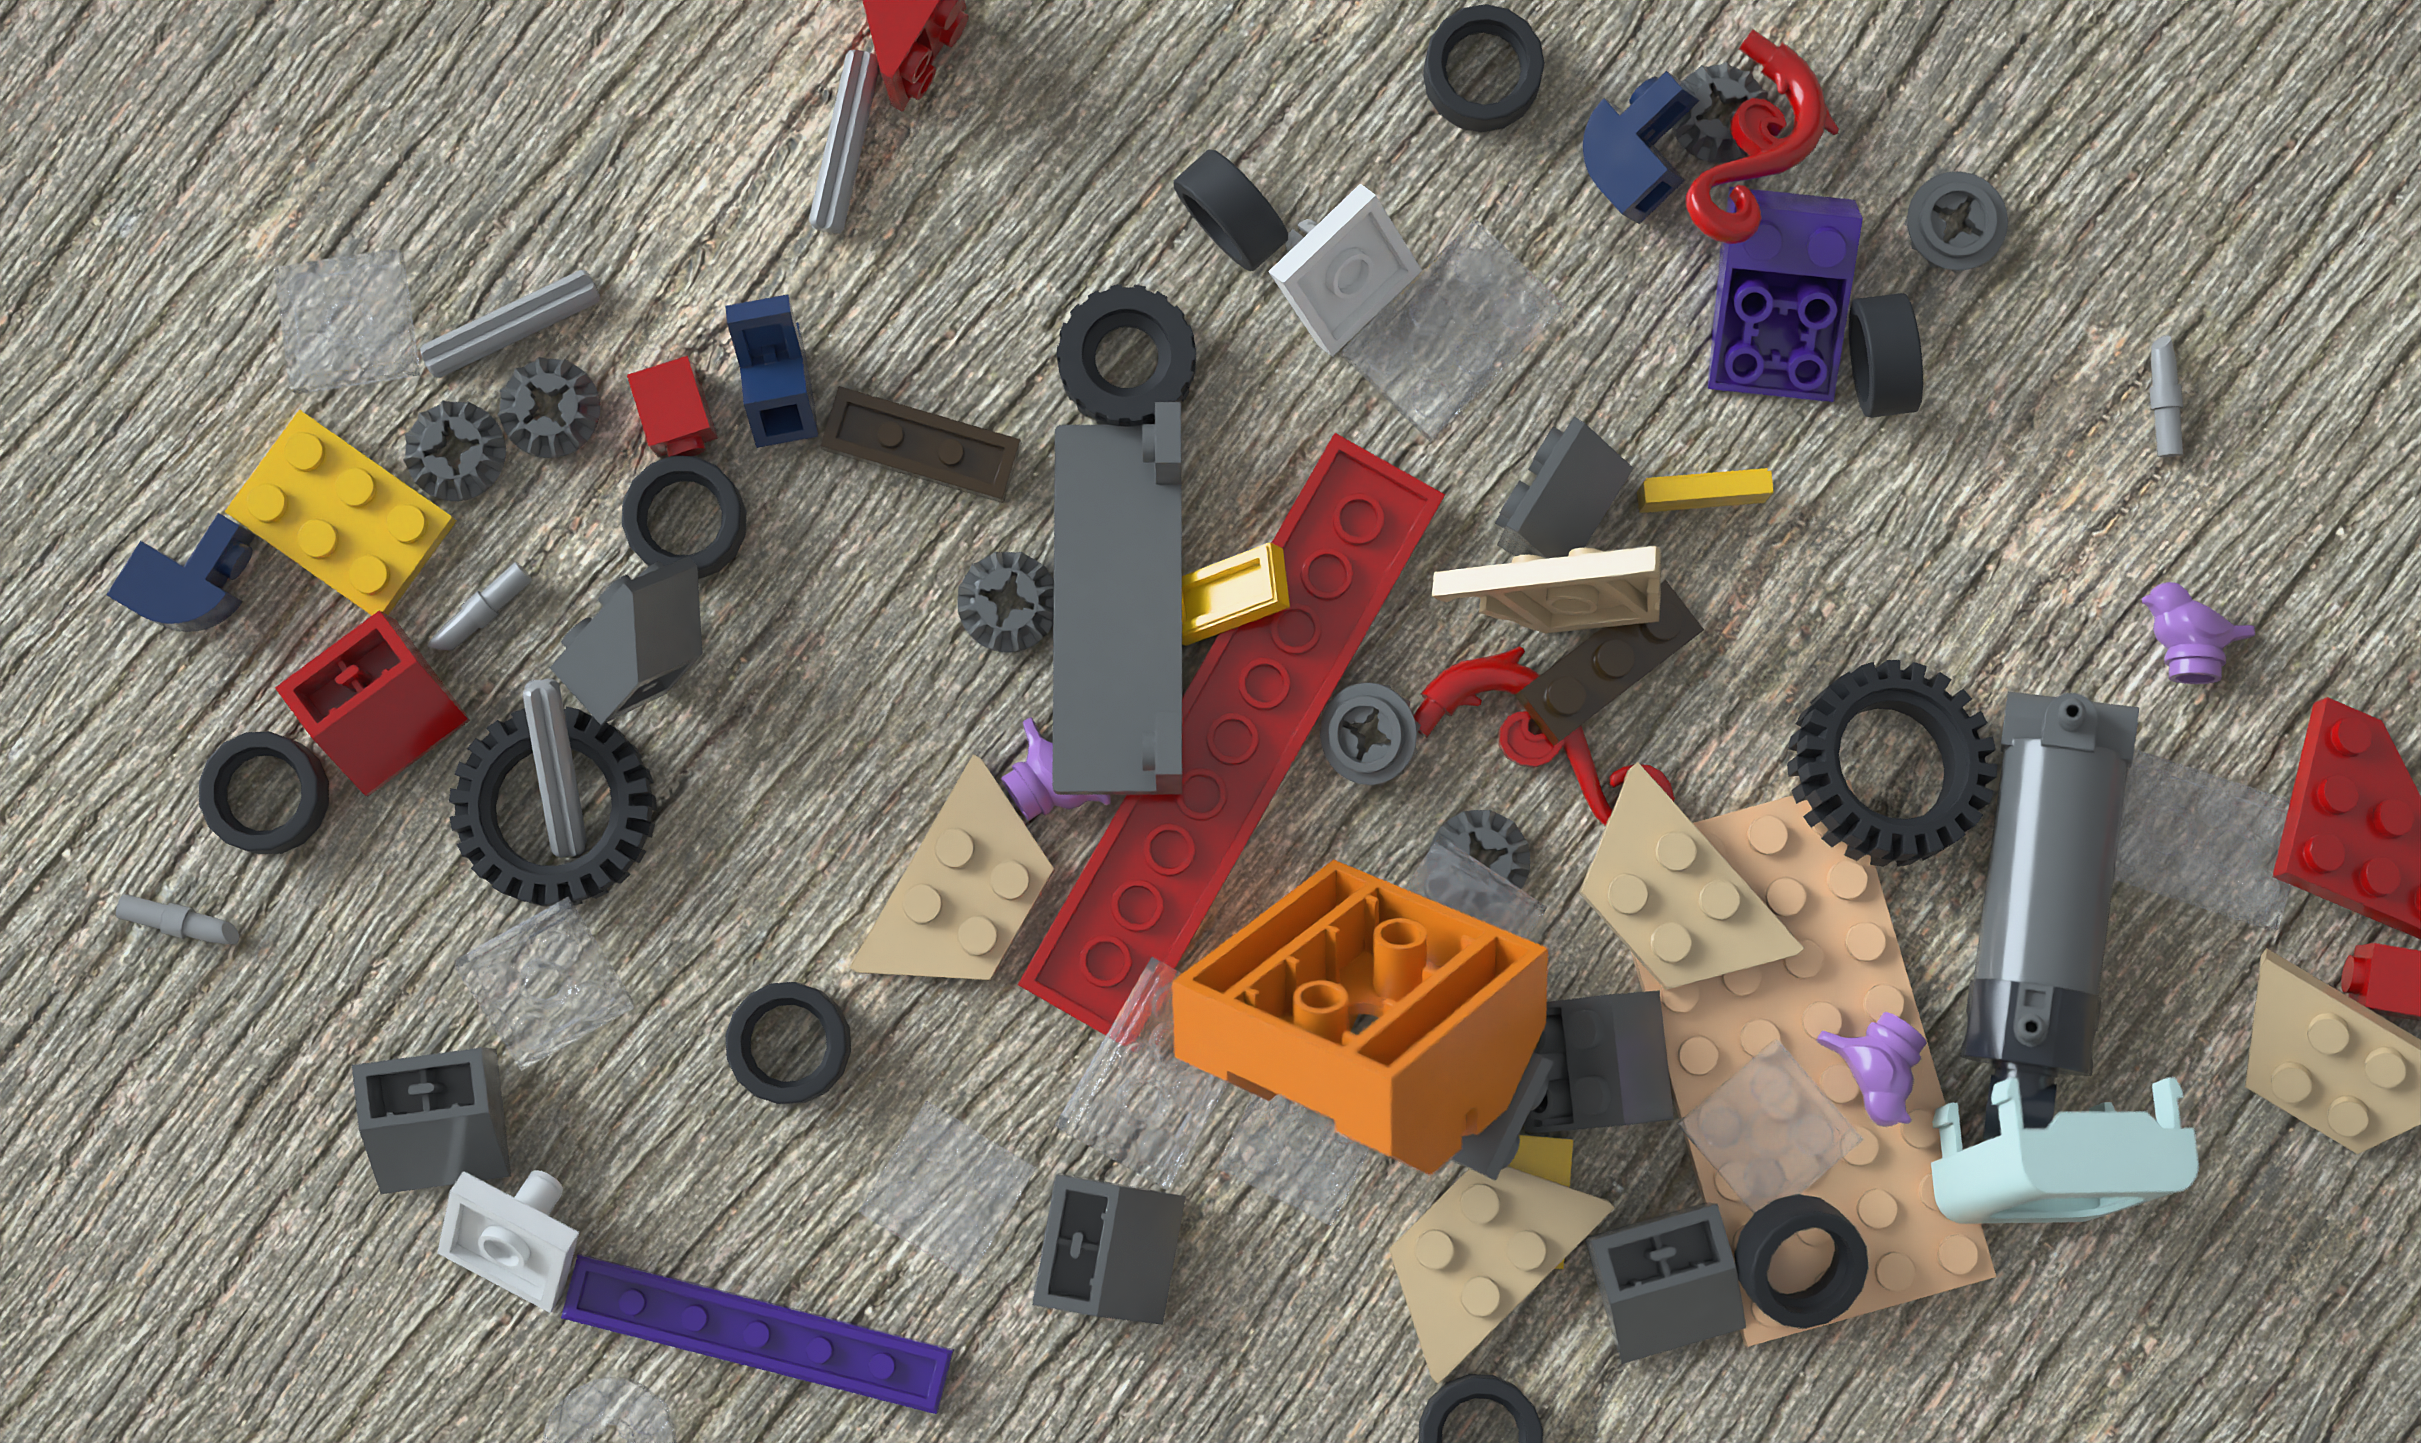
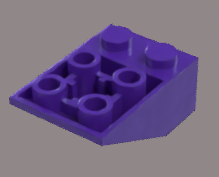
M1729 187L1726 212L1736 213V206L1729 197L1734 187ZM1749 189L1759 204L1761 223L1757 232L1743 243L1726 244L1721 242L1707 387L1712 390L1834 402L1863 217L1856 201L1853 199Z

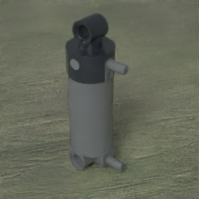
M2008 691L2001 739L2003 759L1974 979L1970 980L1966 1007L1968 1017L1967 1030L1960 1057L1964 1059L1992 1064V1068L1995 1069V1074H1991L1983 1139L1991 1140L2002 1135L1998 1104H1992L1995 1084L2009 1078H2018L2023 1129H2046L2053 1121L2057 1091V1084L2054 1083V1078H2057L2058 1074L2092 1076L2094 1064L2092 1059L2095 1033L2098 1031L2102 998L2099 997L2103 959L2127 772L2133 762L2139 707L2093 702L2077 693H2064L2058 697Z

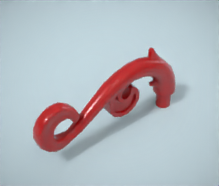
M1754 29L1751 30L1738 50L1763 67L1760 73L1777 85L1779 94L1786 96L1793 109L1794 123L1789 136L1776 138L1787 125L1780 109L1765 99L1751 98L1743 102L1731 120V134L1737 145L1750 156L1706 170L1690 185L1686 194V207L1692 222L1708 237L1726 244L1743 243L1757 232L1761 223L1760 207L1749 188L1737 185L1729 196L1736 206V213L1726 212L1712 201L1710 191L1713 187L1725 183L1781 174L1800 164L1815 150L1824 130L1832 135H1836L1839 132V128L1825 103L1824 92L1818 78L1807 62L1783 41L1777 46Z
M1518 646L1504 653L1461 661L1443 670L1421 693L1424 700L1413 714L1414 719L1421 725L1417 733L1428 738L1445 714L1452 716L1459 706L1481 705L1482 700L1476 696L1478 693L1493 690L1515 695L1538 678L1540 674L1529 667L1518 664L1520 658L1525 653L1524 648ZM1527 711L1516 712L1508 716L1499 728L1498 746L1505 757L1519 766L1536 768L1549 763L1563 747L1586 802L1595 817L1605 827L1613 809L1609 807L1602 791L1582 726H1579L1553 746L1543 732L1534 735L1528 731V722L1531 716ZM1640 764L1674 802L1675 797L1671 783L1664 773L1651 765ZM1633 765L1623 766L1614 771L1609 777V786L1615 788L1620 784H1624L1626 773Z

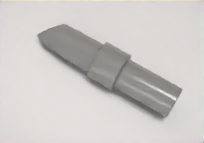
M2165 335L2155 340L2151 346L2153 387L2149 388L2151 410L2154 411L2157 457H2174L2183 455L2180 408H2183L2182 385L2178 384L2177 361L2171 336Z
M513 563L482 592L477 591L461 605L462 609L433 636L428 647L454 650L478 628L483 629L499 615L498 611L533 581L531 576L519 563Z
M123 894L117 904L116 917L118 919L160 929V932L182 939L190 937L220 944H237L239 941L238 931L231 923L212 916L196 913L190 907L175 903H168L166 905L128 894Z

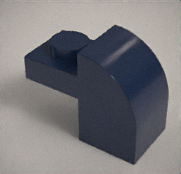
M1667 71L1659 78L1652 77L1642 83L1629 99L1631 105L1625 111L1603 98L1592 112L1584 132L1583 156L1592 181L1622 215L1638 224L1644 221L1685 181L1654 144L1700 100L1682 81Z
M789 294L725 306L727 325L740 367L743 403L756 448L819 437L805 347L799 322L795 321Z
M217 513L185 565L140 541L106 595L136 614L172 630L193 632L214 627L229 618L243 603L242 600L222 588L228 578L231 580L236 579L248 565L253 553V549L249 545L256 535L222 514Z

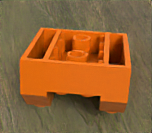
M1333 859L1172 981L1175 1057L1267 1101L1272 1100L1279 1094L1334 1119L1336 1132L1431 1176L1462 1149V1136L1478 1135L1508 1109L1546 1025L1548 948ZM1358 1014H1369L1379 1018L1359 1035L1350 1033Z

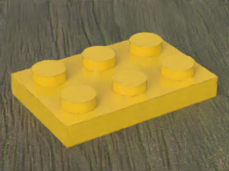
M300 409L224 511L371 616L379 610L387 615L390 614L457 522L451 515Z

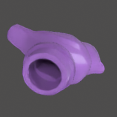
M2166 582L2159 584L2152 589L2149 595L2142 598V603L2149 608L2155 617L2153 629L2156 639L2168 649L2164 657V664L2169 666V680L2173 682L2208 684L2220 681L2222 679V666L2226 664V656L2222 649L2233 641L2255 636V627L2253 625L2231 624L2210 607L2194 601L2187 590L2178 583Z
M1032 717L1023 721L1028 741L1026 762L1013 764V770L1003 776L1001 780L1009 795L1028 821L1040 813L1044 816L1049 814L1054 806L1070 810L1080 807L1087 801H1100L1105 805L1110 804V795L1055 794L1052 787L1053 743L1042 737Z
M1884 1012L1877 1022H1871L1867 1027L1866 1036L1844 1038L1833 1033L1821 1031L1816 1041L1822 1046L1838 1053L1845 1060L1863 1094L1865 1110L1870 1119L1878 1126L1883 1127L1893 1126L1898 1123L1909 1124L1911 1117L1906 1111V1099L1912 1092L1914 1084L1911 1067L1918 1064L1921 1059L1919 1053L1927 1044L1925 1038L1907 1022L1889 1012Z

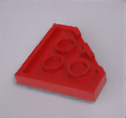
M2329 697L2314 702L2272 877L2421 940V795L2382 720Z

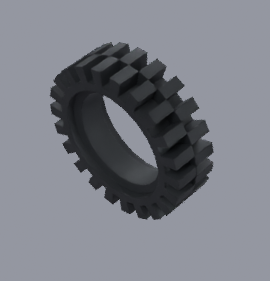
M1886 660L1877 668H1875L1874 662L1861 665L1852 673L1848 671L1810 701L1812 705L1800 714L1795 723L1801 728L1790 737L1788 750L1797 751V756L1787 763L1788 777L1799 776L1801 784L1791 790L1797 804L1808 800L1812 810L1803 816L1806 822L1812 828L1821 821L1828 829L1821 839L1830 847H1834L1841 841L1846 843L1848 847L1844 855L1857 861L1865 855H1870V865L1881 867L1896 860L1897 867L1911 865L1921 858L1924 861L1966 835L1965 832L1976 826L1983 817L1979 810L1991 802L1994 790L1986 788V784L1997 778V764L1986 763L1985 757L1994 752L1996 747L1993 736L1980 739L1977 732L1988 722L1982 711L1971 717L1968 716L1963 706L1970 702L1972 698L1964 689L1953 696L1945 691L1952 679L1941 672L1930 680L1925 678L1927 669L1925 665L1913 662L1904 670H1901L1900 660ZM1874 709L1894 710L1913 718L1924 726L1933 737L1942 755L1944 778L1942 790L1936 803L1925 815L1909 819L1890 818L1871 810L1860 802L1850 790L1841 771L1839 751L1842 735L1847 724L1854 716Z
M567 706L564 709L571 750L583 753L592 759L603 772L610 788L612 808L609 824L600 841L588 853L575 861L558 866L537 865L528 862L516 854L504 840L498 825L496 811L499 789L509 771L520 760L533 753L525 709L512 712V718L504 723L499 720L487 727L490 733L483 740L474 739L467 748L472 752L465 764L459 761L454 775L460 777L457 789L450 788L449 803L455 805V816L449 817L451 829L458 833L461 842L457 843V846L462 856L468 858L473 864L471 869L481 879L487 880L492 884V888L518 900L540 906H573L583 904L582 900L591 897L597 899L609 893L607 888L614 883L621 884L631 875L628 870L633 863L641 862L646 853L643 850L647 837L652 838L655 824L651 822L652 810L657 811L656 796L652 794L650 786L654 782L650 770L644 766L641 760L643 757L638 749L625 738L624 734L608 723L600 725L592 715L580 709Z

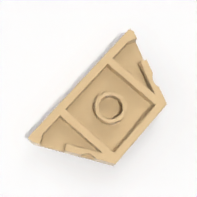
M1657 546L1604 552L1594 548H1577L1571 550L1569 556L1546 559L1537 555H1519L1512 558V562L1507 564L1434 572L1432 597L1446 603L1456 598L1480 597L1479 613L1497 619L1510 620L1518 623L1520 626L1545 634L1658 622L1661 602V549Z
M974 754L972 755L849 967L852 970L863 974L907 975L986 981L993 979L1055 869L981 758Z
M1638 762L1635 763L1626 773L1624 784L1612 814L1607 821L1592 864L1589 866L1579 894L1658 983L1666 990L1795 956L1805 949Z
M2266 948L2260 959L2245 1087L2356 1154H2359L2421 1125V1040Z
M1509 1166L1501 1169L1496 1181L1468 1169L1389 1248L1431 1378L1439 1384L1615 1207L1607 1199L1584 1193Z

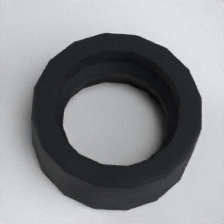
M1488 4L1462 8L1443 20L1430 38L1423 69L1427 97L1439 115L1458 128L1476 132L1504 129L1523 117L1537 97L1545 65L1541 41L1526 20L1507 8ZM1485 33L1499 36L1508 42L1518 55L1521 69L1518 84L1510 95L1498 102L1489 104L1469 102L1455 92L1448 80L1446 70L1448 56L1455 45L1469 35Z
M1208 149L1173 181L1174 189L1179 199L1196 222L1233 261L1249 271L1256 270L1287 242L1288 231L1271 204L1245 174L1218 151Z
M1904 293L1854 299L1849 311V350L1855 390L1864 415L1874 418L1917 412L1922 403L1923 361L1917 320L1908 296Z
M670 456L649 464L632 480L623 499L622 527L630 548L648 566L658 561L666 566L689 556L697 565L699 580L715 574L724 568L737 555L746 536L747 511L738 488L718 466L696 456ZM677 482H695L708 488L717 498L722 511L721 527L715 540L704 550L691 555H677L662 549L652 539L647 525L648 509L654 497L666 486Z
M270 731L246 732L224 742L208 758L199 780V807L208 827L226 844L255 854H283L304 844L320 828L329 806V780L320 760L302 743ZM257 756H274L286 761L295 770L301 783V801L296 813L286 824L273 830L256 831L244 826L233 816L228 804V785L233 773L244 762Z
M797 982L770 983L750 993L733 1012L725 1034L726 1057L736 1080L755 1097L776 1104L806 1103L827 1093L844 1074L851 1054L850 1027L840 1006L823 991ZM796 1005L808 1009L819 1019L826 1033V1051L821 1064L812 1074L798 1081L783 1082L769 1077L758 1067L752 1055L751 1037L756 1023L766 1012L778 1006Z
M1801 1194L1775 1199L1756 1211L1741 1230L1734 1253L1738 1280L1752 1301L1764 1314L1779 1324L1802 1329L1827 1324L1846 1312L1862 1292L1869 1269L1867 1246L1856 1227L1838 1209L1823 1199ZM1819 1228L1830 1234L1834 1241L1835 1251L1830 1267L1818 1282L1806 1290L1790 1294L1779 1293L1772 1288L1768 1281L1767 1272L1773 1254L1783 1241L1799 1231Z
M1467 1374L1446 1382L1429 1398L1419 1420L1418 1443H1442L1443 1426L1448 1415L1459 1404L1474 1398L1490 1399L1503 1405L1513 1415L1519 1430L1518 1443H1543V1427L1535 1406L1515 1385L1494 1375Z

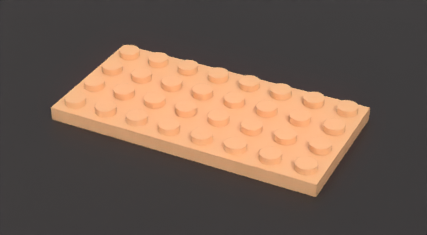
M1850 779L1846 780L1848 787L1853 792ZM1792 795L1694 822L1693 824L1805 949L1795 956L1666 990L1632 952L1631 954L1642 992L1660 990L1670 1089L1703 1203L1718 1204L1733 1258L1740 1232L1753 1214L1775 1199L1796 1194L1819 1197L1838 1209L1856 1227L1865 1242L1869 1269L1863 1290L1846 1312L1827 1323L1831 1324L1997 1276L1981 1223L1961 1224L1953 1222L1944 1216L1935 1201L1931 1162L1942 1159L1940 1131L1939 1128H1933V1118L1935 1110L1946 1104L1928 1043L1919 1053L1921 1059L1918 1064L1911 1067L1914 1084L1912 1092L1906 1099V1111L1911 1117V1122L1909 1124L1898 1123L1893 1126L1883 1127L1878 1126L1870 1119L1865 1110L1863 1094L1845 1060L1838 1053L1822 1046L1816 1041L1821 1031L1833 1033L1844 1038L1866 1036L1869 1024L1877 1022L1884 1012H1889L1901 1018L1916 1029L1926 1041L1927 1039L1876 867L1870 865L1871 856L1865 855L1857 861L1845 856L1848 845L1842 841L1834 847H1830L1821 839L1828 831L1827 827L1820 821L1811 828L1803 817L1812 810L1808 800L1796 804ZM1812 1228L1799 1231L1783 1241L1773 1254L1767 1272L1768 1281L1772 1288L1779 1293L1790 1294L1806 1290L1818 1282L1830 1267L1835 1251L1834 1241L1830 1234L1822 1229ZM1739 1281L1746 1328L1741 1329L1740 1332L1745 1346H1753L1827 1325L1823 1324L1806 1329L1783 1326L1761 1311L1747 1295Z

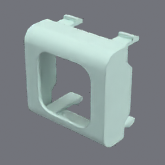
M2009 1078L1995 1084L1992 1094V1104H1998L2002 1135L1965 1150L1962 1148L1958 1103H1949L1937 1108L1933 1118V1128H1939L1942 1159L1931 1162L1934 1196L1938 1208L1948 1219L1961 1224L2086 1222L2188 1188L2197 1176L2198 1157L2194 1128H2181L2177 1099L2183 1098V1093L2177 1079L2166 1078L2152 1084L2156 1120L2148 1112H2116L2112 1102H2104L2090 1107L2089 1112L2058 1113L2046 1129H2023L2018 1078Z

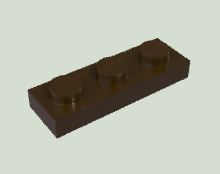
M839 386L820 447L822 450L1004 503L1022 442L1021 439Z
M1664 580L1661 583L1658 622L1603 627L1515 694V697L1554 746L1704 631V628L1669 583Z

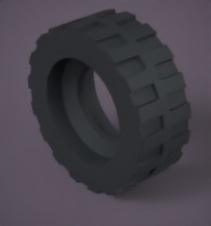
M1122 284L1112 285L1109 290L1100 293L1097 290L1089 294L1088 300L1081 305L1077 304L1070 311L1071 317L1067 324L1063 323L1059 333L1060 341L1059 345H1057L1058 370L1067 396L1070 400H1073L1077 405V409L1084 416L1087 417L1089 415L1093 417L1099 425L1138 426L1155 424V402L1185 401L1196 373L1194 334L1191 326L1185 320L1184 313L1177 305L1175 307L1168 302L1167 296L1158 291L1156 294L1147 291L1146 286L1134 284V287H1122ZM1131 327L1145 332L1154 341L1158 350V364L1154 374L1149 380L1137 387L1121 388L1110 384L1101 376L1096 365V351L1099 343L1109 332L1118 328Z

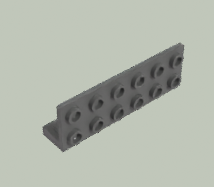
M1155 402V424L1138 426L1058 425L1055 428L1052 787L1057 795L1182 794L1181 402Z

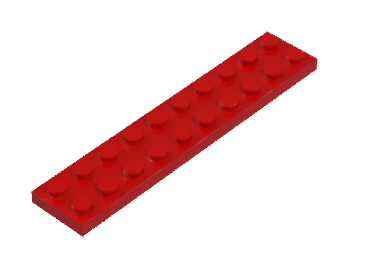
M1337 433L1333 434L1271 542L1283 548L1290 607L1219 633L1182 697V794L1125 796L1017 984L1018 986L1126 1048H1131L1441 505L1445 494Z

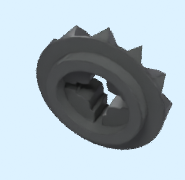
M1728 62L1707 67L1701 65L1684 80H1681L1700 101L1672 127L1673 133L1685 150L1701 160L1712 163H1727L1741 159L1748 154L1737 145L1727 126L1724 127L1719 119L1709 121L1706 118L1699 122L1697 120L1701 119L1712 106L1711 90L1715 97L1718 96L1723 104H1730L1732 102L1734 104L1743 103L1751 98L1768 101V91L1761 88L1754 79L1752 71H1742L1732 67ZM1737 109L1732 113L1730 117V124Z
M1955 171L1939 174L1926 181L1917 190L1911 199L1905 225L1908 227L1911 238V249L1917 250L1928 261L1930 267L1949 269L1956 274L1964 270L1981 267L1998 252L2007 234L2008 215L2002 197L1989 182L1971 173ZM1965 201L1968 202L1969 206L1965 211L1967 216L1964 224L1972 229L1971 234L1960 231L1954 238L1945 243L1943 239L1946 234L1943 232L1946 229L1947 223L1939 217L1940 213L1951 215L1957 208L1960 209Z
M538 357L536 361L524 367L515 368L514 374L506 386L500 389L501 400L498 417L508 438L518 448L530 455L541 458H558L571 454L590 439L597 427L600 417V398L596 386L587 373L566 359ZM537 388L541 393L544 391L549 397H554L559 393L563 394L564 398L557 406L562 413V419L567 423L565 426L561 427L556 420L552 421L547 416L540 417L538 420L534 419L533 414L537 412L539 406L534 400L536 396L531 392L532 390Z
M442 400L439 405L430 410L419 412L418 420L411 430L405 434L406 447L403 461L415 484L435 498L445 501H464L477 497L495 483L504 467L506 444L500 426L488 412L469 401L450 402ZM448 427L451 428L461 442H471L473 445L480 444L472 446L470 450L461 453V464L458 465L460 475H457L456 469L452 467L451 462L446 457L430 456V454L437 453V449L447 446L446 436L449 435Z
M995 551L990 556L972 564L962 583L958 586L957 602L960 620L968 634L976 642L988 649L1006 653L1028 649L1040 642L1054 624V580L1043 564L1023 552ZM1012 576H1017L1015 581L1017 596L1025 600L1027 605L1034 606V610L1023 608V610L1012 609L1008 618L1004 619L1003 626L998 627L1000 621L998 606L991 602L988 597L982 596V593H1003L1007 584L1011 583Z
M1365 682L1349 686L1332 698L1322 716L1320 741L1326 759L1336 772L1352 782L1363 785H1375L1387 782L1404 773L1405 767L1418 753L1416 741L1417 732L1421 725L1414 719L1410 709V701L1393 691L1390 685ZM1378 714V730L1386 734L1385 738L1390 739L1391 742L1372 744L1368 752H1365L1366 737L1358 732V728L1349 724L1369 723Z
M1492 810L1463 811L1446 821L1436 832L1431 842L1428 854L1431 879L1439 893L1459 908L1475 912L1497 909L1514 899L1527 880L1530 872L1529 844L1514 821ZM1469 834H1474L1476 842H1480L1484 851L1494 849L1497 852L1504 849L1506 852L1505 855L1499 856L1497 861L1489 865L1490 876L1488 879L1490 887H1486L1484 878H1480L1476 869L1467 871L1464 868L1456 871L1453 869L1454 865L1460 864L1462 859L1470 855L1469 845L1472 842Z

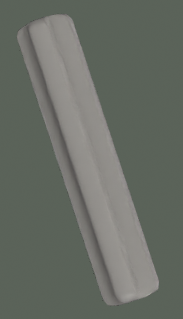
M849 50L845 57L809 217L812 228L821 232L840 234L844 230L880 70L877 56L867 51Z
M579 270L423 344L420 348L422 359L429 372L435 378H441L598 303L600 300L598 289L590 274L586 270Z
M551 678L532 680L525 685L523 700L551 852L560 858L578 856L584 852L587 838L560 685Z

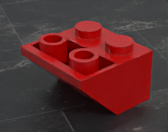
M862 0L880 72L891 105L894 108L903 112L912 97L920 100L929 89L937 70L932 63L943 45L945 44L950 48L953 47L966 27L969 15L964 12L966 9L965 0Z
M380 610L275 687L310 737L367 797L470 721L397 620Z

